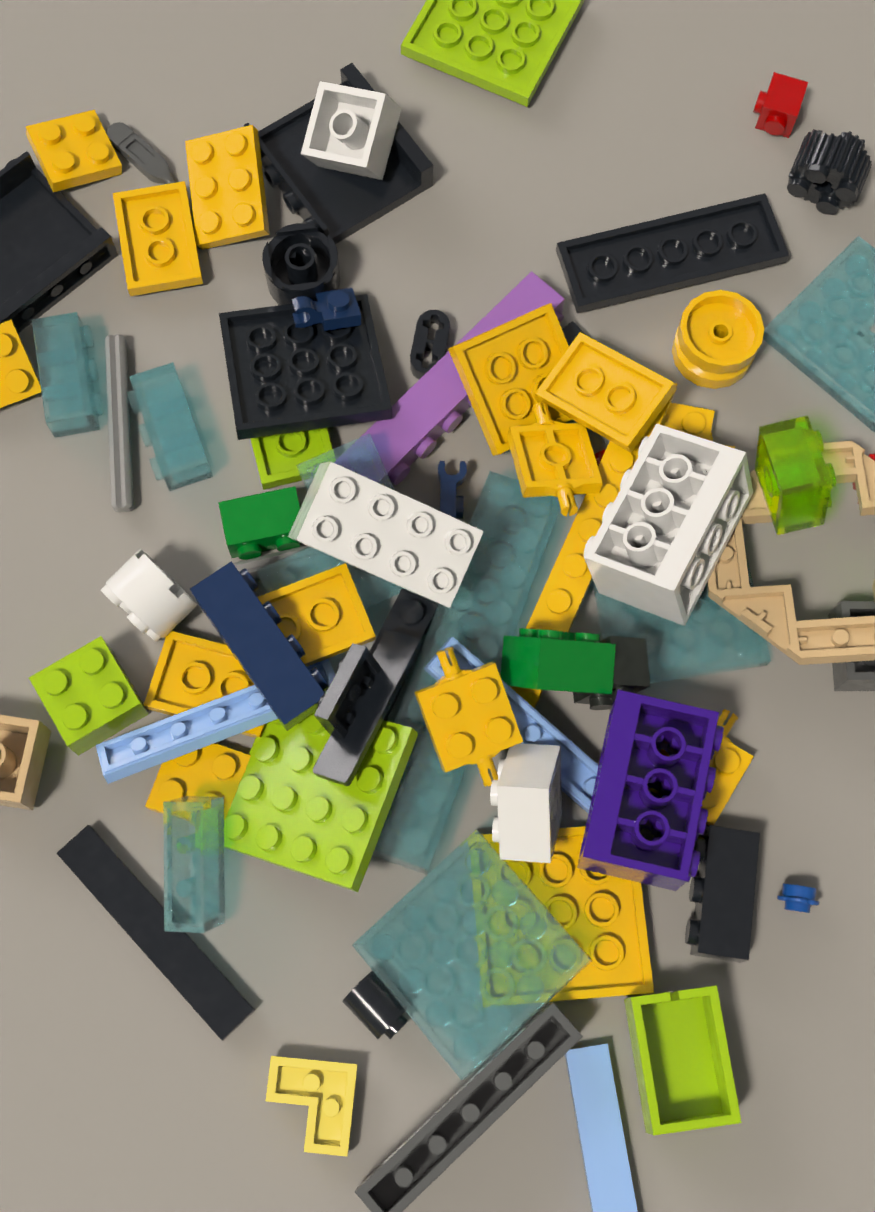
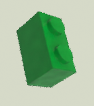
M296 486L218 502L226 544L231 558L238 557L241 560H248L259 557L265 551L274 549L284 551L300 547V544H302L288 537L300 510Z

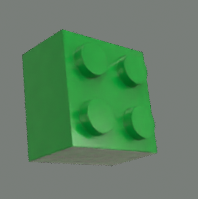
M519 628V636L504 635L500 677L508 686L537 690L612 694L616 644L600 643V634Z

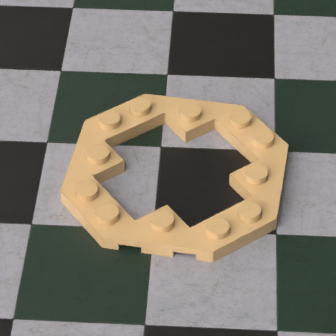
M853 441L772 447L762 457L761 463L750 473L753 494L707 582L708 597L799 665L875 660V616L796 621L791 584L750 587L742 524L780 522L781 507L778 488L855 482L860 516L875 515V461L865 455V449ZM874 579L873 585H872V589H873V595H874V601H875V579Z

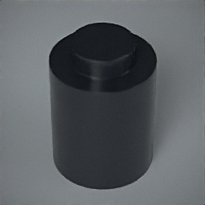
M371 971L342 1001L377 1039L383 1034L391 1039L408 1022L403 1016L408 1007L374 971Z

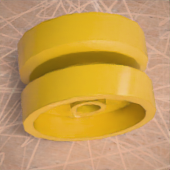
M716 290L705 292L694 298L683 311L674 336L672 355L675 366L684 378L697 386L717 389L729 387L738 382L751 367L755 355L762 344L764 325L761 314L751 301L735 292Z

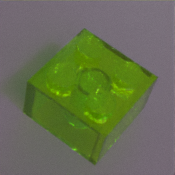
M808 415L759 426L755 472L777 535L824 525L827 508L832 507L831 489L836 487L835 471L831 463L825 464L822 456L824 445L821 433L818 429L813 430Z

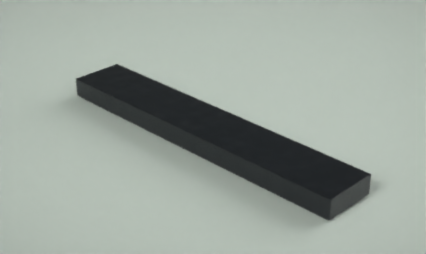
M87 825L56 853L222 1041L255 1011L251 1004L90 825Z

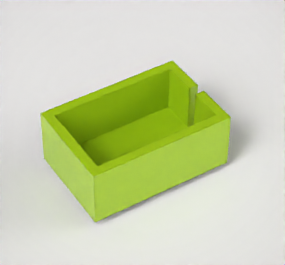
M717 986L624 999L645 1132L654 1136L742 1123Z

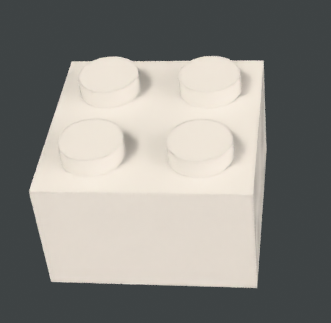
M320 81L301 155L318 167L383 180L402 108L385 93Z
M519 743L509 747L506 759L500 758L498 780L492 781L490 792L491 805L498 806V817L495 816L493 819L492 840L493 842H499L500 860L551 863L562 820L560 746Z

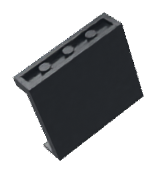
M353 63L340 69L341 84L339 85L374 91ZM315 99L258 131L261 161L264 167L263 172L269 184L273 188L279 187L283 193V200L292 214L298 213L304 220L302 223L318 227V231L327 237L329 235L335 244L433 186V164L399 121L383 180L318 167L301 155Z
M27 151L18 158L9 161L5 168L0 171V324L12 319L19 334L118 256L111 236L102 227L97 230L60 191H52L47 178L36 168L31 155Z

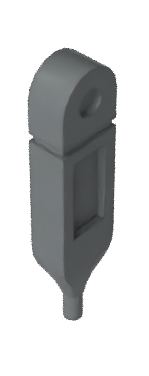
M120 122L109 126L107 135L112 146L150 181L164 184L176 183L166 160L135 134L132 129Z

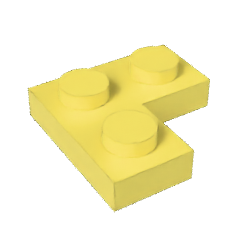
M271 1056L266 1102L309 1106L304 1152L348 1157L358 1064Z

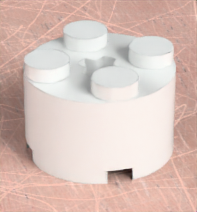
M140 548L105 582L106 585L101 591L117 607L120 606L129 614L127 618L143 634L146 633L155 642H158L161 638L164 639L198 604L165 570H162L158 565L156 566L154 564L155 561Z

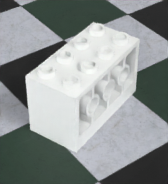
M656 424L649 437L646 436L642 440L638 450V459L632 470L628 469L624 473L620 484V492L614 503L610 502L606 506L602 516V525L596 536H591L585 545L584 559L598 593L685 626L753 494L746 452Z
M330 461L320 463L288 537L450 608L484 531Z

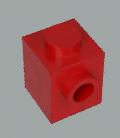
M774 72L767 92L761 90L759 92L753 112L759 114L755 128L766 131L771 135L789 138L798 117L808 82Z

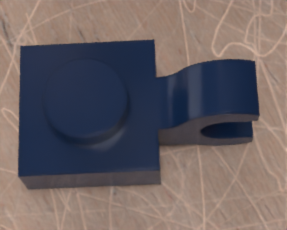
M353 288L319 292L316 294V301L305 296L292 299L295 313H292L296 328H305L313 324L322 323L324 331L361 325V312Z
M440 461L438 464L440 511L456 519H463L464 496H456V489L466 480V462L460 461L458 474L449 475L445 471V461Z

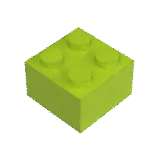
M102 636L29 677L67 747L78 756L149 714L112 649Z

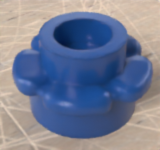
M783 883L782 895H777L778 900L785 901V910L810 913L811 905L818 906L820 903L816 901L817 888Z

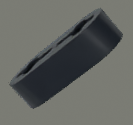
M425 311L417 320L410 354V370L417 379L423 377L447 352L450 321L442 311ZM431 323L438 324L434 340L428 339V328L431 327ZM426 351L432 352V363H430L429 368H423L421 362L425 358Z

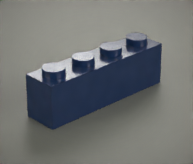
M231 561L190 588V591L281 724L288 731L317 710L319 700L329 686L316 667L309 671L300 658L306 654L292 634L285 637L278 628L277 624L282 622V619L269 601L261 604L254 594V591L259 589L247 569L244 568L238 571Z

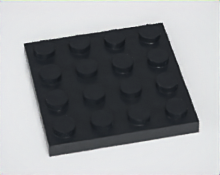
M367 294L355 296L361 312V325L324 331L322 323L313 324L305 328H296L292 313H295L293 304L219 313L238 440L392 419V406Z

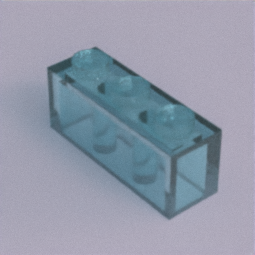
M77 312L33 319L32 326L45 421L53 436L58 438L100 430L98 416L104 415V408L100 393L94 392L93 382L99 381V375L95 359L89 358L88 348L94 347L90 326H83Z
M172 362L129 376L133 391L127 392L134 414L142 413L145 423L138 425L145 447L153 446L156 457L149 459L156 480L164 479L168 490L172 491L213 477L174 363Z
M184 796L163 802L164 931L205 933L225 923L224 797Z

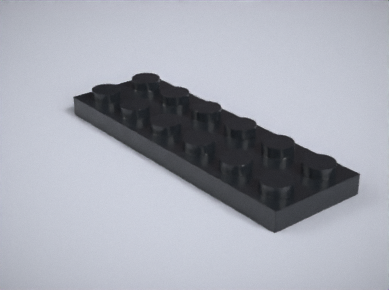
M766 193L558 242L556 246V252L577 314L786 263L789 257Z

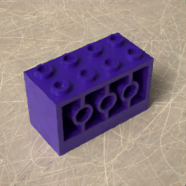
M617 690L609 713L577 868L677 891L686 882L689 883L691 877L696 876L700 852L693 850L694 844L699 834L703 835L708 817V809L701 808L702 801L705 800L707 792L711 793L716 774V768L710 767L709 764L714 752H718L720 749L724 727L717 725L719 712ZM657 749L665 750L669 756L662 755ZM654 788L658 790L662 797H654L649 792V789ZM643 828L650 830L651 834L654 835L655 838L652 841L646 840L640 834Z

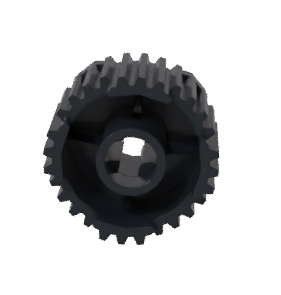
M813 129L812 132H808L807 136L803 139L788 176V193L795 197H804L805 201L809 200L813 204L816 203L817 210L823 214L834 215L837 213L838 208L843 209L844 206L848 208L850 204L854 205L860 197L872 166L870 156L864 150L865 140L858 139L859 136L852 135L850 131L848 133L842 132L838 137L834 133H831V135L823 133L822 135V130L817 131Z

